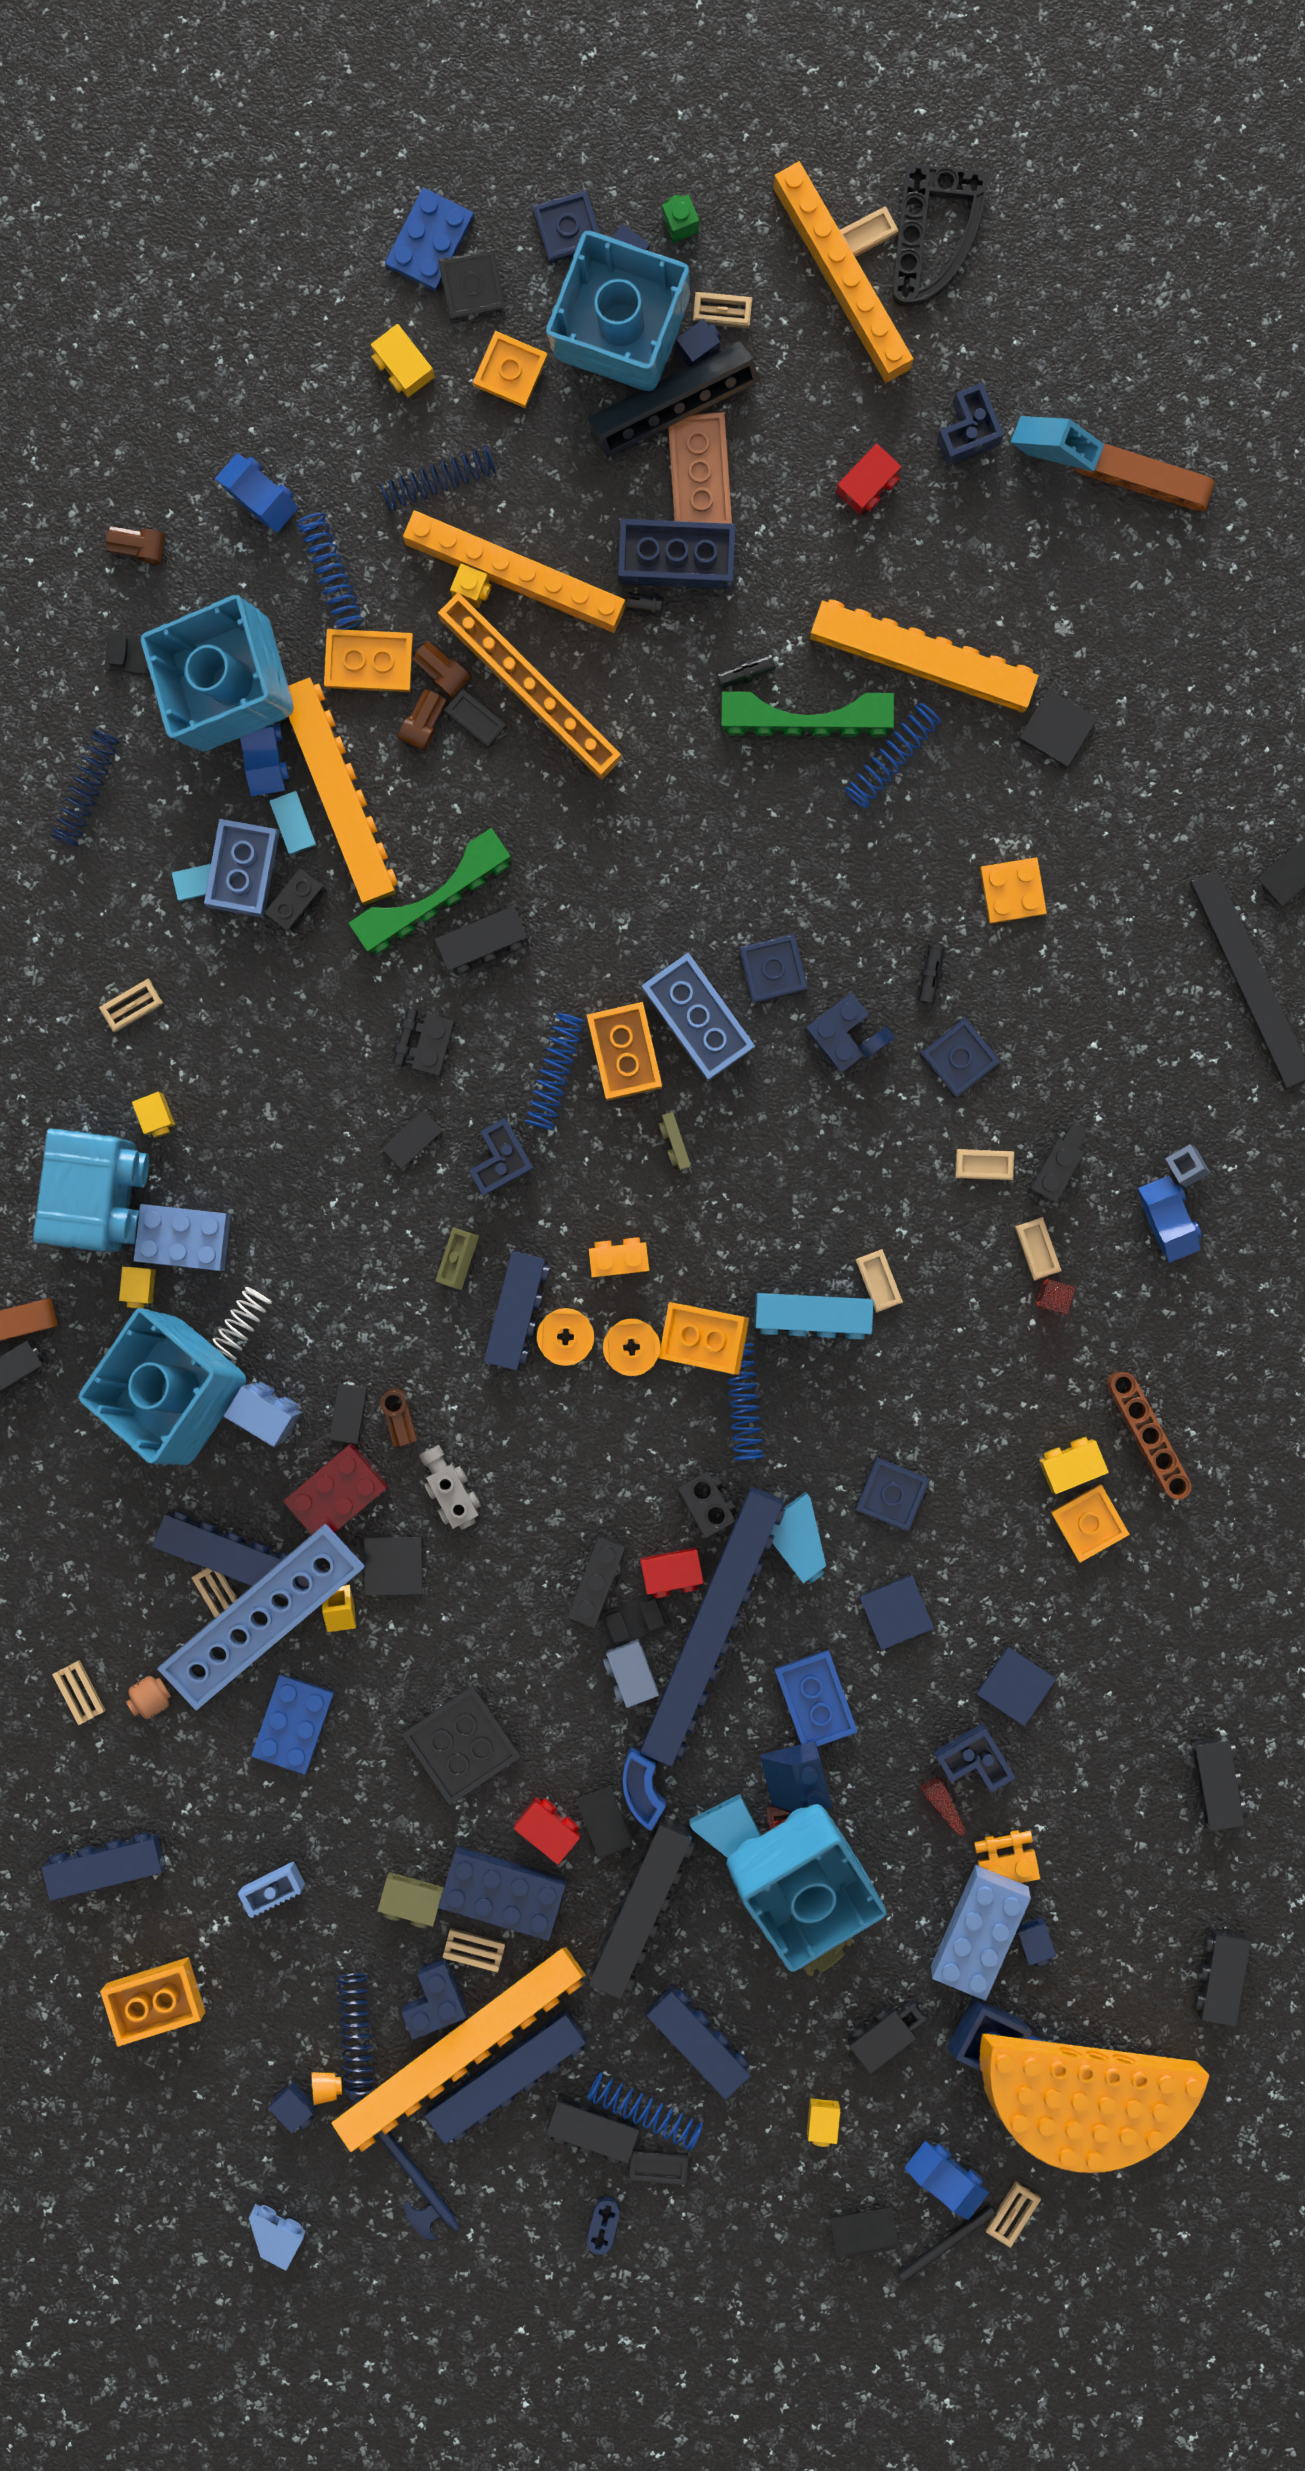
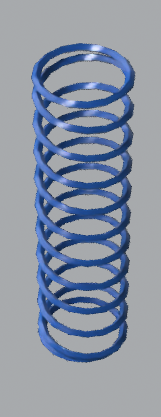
M311 514L298 521L297 527H300L299 532H307L319 525H326L327 529L323 533L313 534L304 538L303 542H312L323 535H329L331 539L327 543L309 548L306 552L313 553L326 546L335 547L333 552L315 557L311 560V563L321 562L331 556L339 557L336 563L320 567L314 573L320 574L333 567L343 568L339 574L325 577L319 580L318 583L325 584L338 577L347 578L342 585L325 589L322 594H330L343 587L351 589L346 595L330 599L326 604L331 605L345 598H354L352 604L335 609L330 612V615L342 613L350 608H357L359 610L351 617L334 622V625L337 626L335 629H339L340 626L348 622L361 619L360 622L346 628H340L339 630L355 628L362 624L365 619L358 616L361 608L353 606L357 601V597L350 595L353 587L346 585L350 578L343 574L346 569L345 566L338 564L341 561V555L334 554L338 546L331 543L334 536L327 533L330 525L324 522L326 514ZM321 515L323 516L321 519L313 523L299 525L301 522L311 517Z
M918 703L915 709L930 722L933 727L932 730L922 726L913 716L908 715V718L923 731L925 738L916 735L905 724L901 723V727L914 737L918 747L908 743L901 735L893 731V734L907 746L911 755L902 752L892 742L886 740V743L901 756L904 763L894 760L883 749L879 748V752L894 765L896 772L886 768L875 757H871L885 771L889 780L880 777L871 768L864 765V768L874 775L882 788L872 785L861 774L857 773V776L872 790L874 797L860 790L853 782H850V785L862 797L851 788L845 787L846 793L863 808L870 806L867 797L871 799L877 798L874 789L884 790L882 781L891 782L889 772L893 774L899 773L896 764L906 765L904 756L913 757L911 747L920 749L921 745L918 739L927 740L928 735L926 731L934 732L935 726L933 723L941 724L940 718L926 705ZM920 706L928 710L938 722L931 718ZM850 792L857 796L864 804L858 801Z
M556 1013L557 1016L555 1017L580 1030L553 1026L552 1028L576 1040L549 1037V1039L573 1051L549 1047L546 1050L569 1061L544 1058L543 1061L566 1072L540 1069V1072L564 1083L538 1079L536 1081L539 1084L559 1093L533 1091L535 1094L557 1104L538 1101L530 1102L532 1105L554 1115L527 1112L528 1115L550 1125L525 1120V1123L552 1131L555 1125L539 1116L555 1118L558 1117V1114L542 1105L561 1106L559 1101L546 1095L563 1096L565 1095L564 1092L549 1084L561 1086L568 1084L566 1080L554 1074L569 1075L571 1074L570 1070L556 1063L573 1064L574 1061L559 1052L569 1054L577 1052L574 1047L564 1042L578 1043L580 1039L566 1031L582 1032L583 1028L573 1022L585 1023L580 1018L563 1013Z
M747 1343L744 1345V1347H751L754 1344ZM743 1350V1352H746L743 1353V1356L751 1355L755 1351ZM741 1361L744 1365H741L740 1368L755 1365L756 1362ZM739 1372V1375L745 1376L729 1379L726 1383L746 1387L731 1390L727 1394L748 1398L732 1401L728 1405L735 1408L749 1409L733 1412L729 1416L734 1419L751 1420L732 1424L730 1426L732 1429L747 1430V1432L736 1434L731 1438L735 1441L748 1442L733 1447L734 1451L750 1454L736 1456L733 1459L750 1460L763 1458L764 1451L737 1449L763 1441L762 1439L736 1438L762 1430L761 1428L734 1427L761 1419L760 1417L733 1416L760 1408L759 1406L733 1405L759 1397L755 1394L733 1393L758 1386L755 1383L732 1382L756 1376L755 1372Z
M600 2072L597 2075L589 2092L588 2101L593 2098V2103L597 2104L605 2095L603 2101L604 2109L609 2108L615 2100L613 2106L614 2114L619 2113L624 2107V2119L629 2118L634 2112V2124L639 2123L644 2117V2129H648L654 2122V2134H658L664 2127L663 2138L665 2140L674 2132L673 2143L675 2145L684 2137L683 2148L685 2150L688 2149V2151L693 2149L703 2127L702 2122L697 2125L686 2147V2140L694 2120L693 2118L690 2119L685 2131L676 2142V2135L684 2115L683 2113L680 2114L675 2126L666 2136L673 2108L670 2109L663 2124L656 2131L663 2103L660 2104L654 2117L646 2126L647 2116L654 2099H650L644 2112L636 2121L637 2111L644 2094H640L632 2110L625 2116L634 2089H630L619 2109L615 2111L624 2084H620L615 2095L605 2107L614 2079H610L603 2093L595 2102L603 2073Z

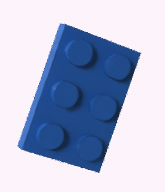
M423 187L385 262V266L437 292L442 282L438 260L455 256L474 218V212Z
M829 1650L775 1668L801 1744L815 1741L818 1747L858 1732Z
M280 1673L251 1756L306 1775L334 1692Z

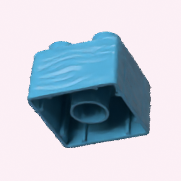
M585 231L579 240L573 256L574 259L546 327L553 355L563 363L644 391L654 390L660 381L689 303V267L678 260L640 249L593 231Z
M232 595L215 602L211 606L147 631L141 636L142 648L154 684L166 733L170 738L204 752L272 725L293 713V700L270 621L265 614L239 595Z
M48 1129L34 1228V1243L101 1252H120L124 1248V1243L136 1245L139 1210L129 1209L132 1186L144 1188L146 1185L149 1171V1154L137 1151L134 1142L114 1136L63 1129Z
M139 1308L132 1314L110 1350L82 1388L79 1399L85 1407L105 1422L148 1463L188 1465L197 1457L224 1417L240 1388L245 1385L246 1377L238 1367L183 1320L175 1316Z
M814 1804L793 1811L785 1822L758 1838L744 1841L738 1850L727 1858V1868L743 1904L757 1922L766 1938L774 1946L787 1969L791 1972L804 1967L886 1915V1908L863 1866L828 1812L821 1805Z

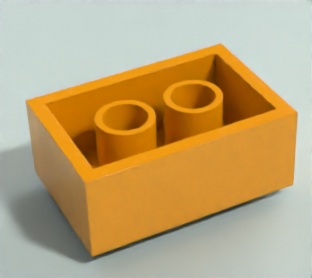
M643 1002L587 1015L606 1101L662 1088Z
M189 1957L108 1982L100 1991L117 2047L201 2021L206 2012Z

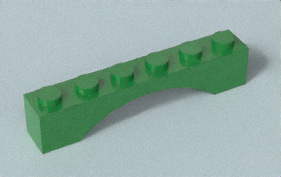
M722 692L721 731H727L729 736H742L744 732H756L757 736H772L773 732H784L785 736L795 737L801 736V732H813V736L826 737L830 736V732H841L843 737H856L859 732L870 733L871 737H885L894 728V693H864L856 701L839 710L816 715L792 714L776 709L761 701L751 692Z
M490 828L467 844L463 859L456 872L434 894L419 902L403 907H371L350 921L349 925L369 954L375 952L378 955L391 946L389 942L397 936L402 939L415 930L413 926L421 920L427 923L438 915L437 910L444 905L451 907L462 899L461 894L468 889L473 892L486 883L484 879L492 873L497 876L510 867L508 863L512 861L511 856L493 829Z

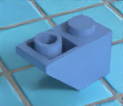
M255 2204L249 2216V2221L260 2257L286 2271L306 2231L295 2220H285L277 2216L272 2208L266 2205L259 2206Z

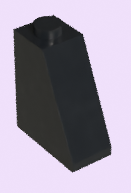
M27 1341L0 1357V1395L37 1372L42 1366L40 1352L35 1346H30Z

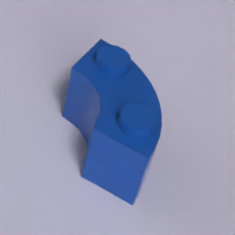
M236 453L215 480L257 519L275 533H278L299 508L291 499L294 496L293 493L283 484L277 486L261 472L263 467L252 457L245 459Z
M280 723L268 725L258 731L240 737L245 773L251 796L285 791L284 780L289 779L287 763L281 760L278 741L283 740Z
M1167 1176L1138 1188L1149 1224L1168 1262H1173L1200 1251L1198 1238H1201L1202 1234L1196 1221L1192 1222L1183 1203L1186 1200V1196L1180 1184L1175 1185L1171 1177Z
M631 1746L624 1763V1795L633 1815L644 1827L651 1831L666 1807V1800L657 1793L652 1781L656 1760L640 1754L639 1750Z
M925 2141L904 2169L922 2188L936 2196L953 2213L969 2220L990 2193L982 2185L983 2178L972 2169L967 2172L950 2158L952 2154L941 2144L938 2143L935 2147Z

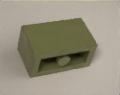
M389 1872L378 1912L383 1913V1917L390 1920L398 1921L400 1918L410 1920V1924L419 1928H427L428 1925L433 1927L444 1887Z

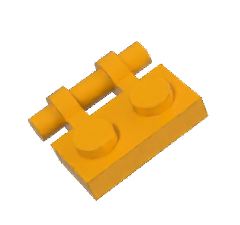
M1019 1830L1010 1832V1835L994 1838L992 1835L985 1837V1840L974 1842L976 1853L986 1851L988 1853V1858L977 1860L978 1866L1019 1883L1040 1879L1034 1849L1024 1851L1022 1849V1844L1033 1842L1031 1831L1019 1833ZM1012 1846L1014 1853L997 1855V1849Z

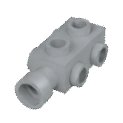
M436 1445L419 1455L423 1464L427 1465L432 1473L426 1477L428 1483L424 1485L431 1499L437 1498L442 1508L438 1509V1512L444 1524L450 1523L453 1529L459 1526L462 1530L476 1522L475 1517L479 1515L477 1508L481 1507V1504L474 1491L468 1493L463 1483L468 1480L461 1466L455 1468L453 1463L446 1465L442 1457L444 1453L440 1445ZM448 1479L451 1482V1487L443 1489L440 1486L441 1480ZM455 1505H462L464 1513L456 1514L453 1510Z

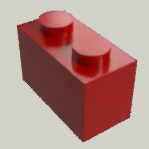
M876 443L837 484L836 493L859 515L866 509L870 512L880 502L881 498L879 495L885 489L888 491L892 490L901 478L898 475L901 466Z
M697 1547L640 1559L647 1595L653 1594L654 1598L671 1595L670 1590L681 1588L683 1593L699 1589V1584H704Z
M536 1797L515 1822L513 1829L559 1865L580 1839L579 1826L571 1818L566 1816L563 1819L555 1812L557 1810L556 1806L549 1800L544 1798L541 1801Z

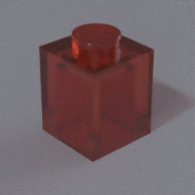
M1043 1279L1036 1307L1068 1315L1076 1287Z

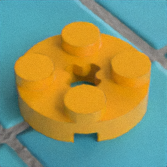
M569 1308L558 1309L548 1314L540 1323L537 1331L538 1347L551 1362L563 1366L573 1365L584 1359L592 1349L594 1330L588 1318L579 1311ZM565 1328L569 1329V1334H574V1340H569L568 1345H562V1340L557 1338V1335L563 1333Z
M625 1319L609 1329L604 1338L603 1353L606 1361L614 1370L622 1375L637 1376L654 1366L660 1354V1341L657 1333L649 1324L638 1319ZM628 1339H634L635 1344H640V1349L635 1350V1355L633 1356L629 1355V1351L623 1350V1345L628 1344Z

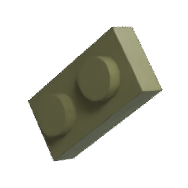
M670 1112L662 1115L663 1122L658 1124L663 1139L669 1138L672 1149L667 1151L672 1166L678 1165L680 1171L690 1168L691 1165L674 1113Z
M452 1228L436 1282L462 1290L479 1235Z

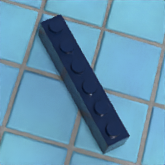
M174 1510L173 1513L164 1514L152 1545L156 1549L251 1586L289 1555L285 1552H281L280 1555L269 1551L270 1547L257 1541H254L253 1545L242 1541V1535L232 1531H227V1534L216 1531L217 1526L202 1520L200 1524L189 1520L190 1515L178 1510ZM316 1564L317 1568L323 1571L324 1568ZM295 1577V1584L299 1588L305 1589L309 1587V1581L306 1577ZM276 1594L277 1596L288 1600V1598L284 1594Z
M564 2009L430 2105L425 2113L426 2119L444 2144L450 2140L454 2142L460 2140L467 2134V2128L474 2123L480 2125L491 2116L490 2112L499 2106L502 2109L514 2100L513 2095L522 2089L524 2092L531 2089L537 2084V2078L545 2072L547 2075L552 2074L561 2066L560 2062L568 2056L574 2058L580 2054L585 2048L583 2045L586 2044L585 2033L568 2009Z

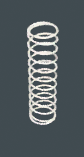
M245 1287V1291H242V1293L251 1303L243 1300L236 1301L237 1305L244 1312L235 1309L230 1310L233 1317L239 1322L225 1319V1324L232 1331L223 1328L218 1329L219 1333L227 1341L213 1338L214 1344L221 1349L218 1351L233 1360H237L236 1357L226 1351L216 1341L223 1342L242 1351V1348L230 1340L222 1331L245 1341H248V1338L238 1332L228 1322L254 1332V1329L236 1316L234 1312L260 1322L257 1317L246 1310L240 1303L266 1313L265 1309L245 1293L253 1295L268 1304H272L268 1298L249 1287Z

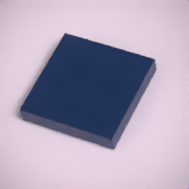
M587 190L532 206L549 264L573 257L579 240L585 231H593L600 234Z
M795 934L739 947L752 1004L808 990Z
M966 1018L962 1019L920 1053L955 1098L1001 1062Z
M876 1457L855 1510L909 1532L930 1478Z
M912 1574L859 1596L881 1650L934 1629Z
M1007 1646L976 1694L1025 1726L1056 1678Z

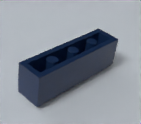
M516 1251L511 1252L484 1362L513 1370H518L519 1365L525 1366L529 1349L524 1348L526 1337L532 1338L536 1321H532L531 1317L534 1309L539 1310L543 1296L542 1293H538L540 1282L546 1283L550 1266L545 1265L546 1259Z
M143 1832L132 1836L133 1840L122 1843L121 1839H115L104 1843L105 1847L94 1850L93 1846H87L76 1850L77 1854L66 1857V1853H59L48 1857L49 1861L41 1868L49 1901L162 1873L166 1868L159 1835L150 1836L149 1832Z
M671 1985L646 2009V2016L726 2100L751 2076L750 2068L748 2067L750 2062L740 2051L735 2053L729 2047L731 2042L723 2032L719 2030L716 2033L710 2027L711 2021L702 2010L695 2011L689 2004L691 1999L682 1989L676 1990Z

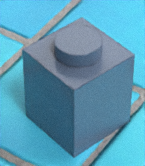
M1191 1144L1166 1158L1178 1182L1184 1187H1188L1210 1174L1198 1150Z

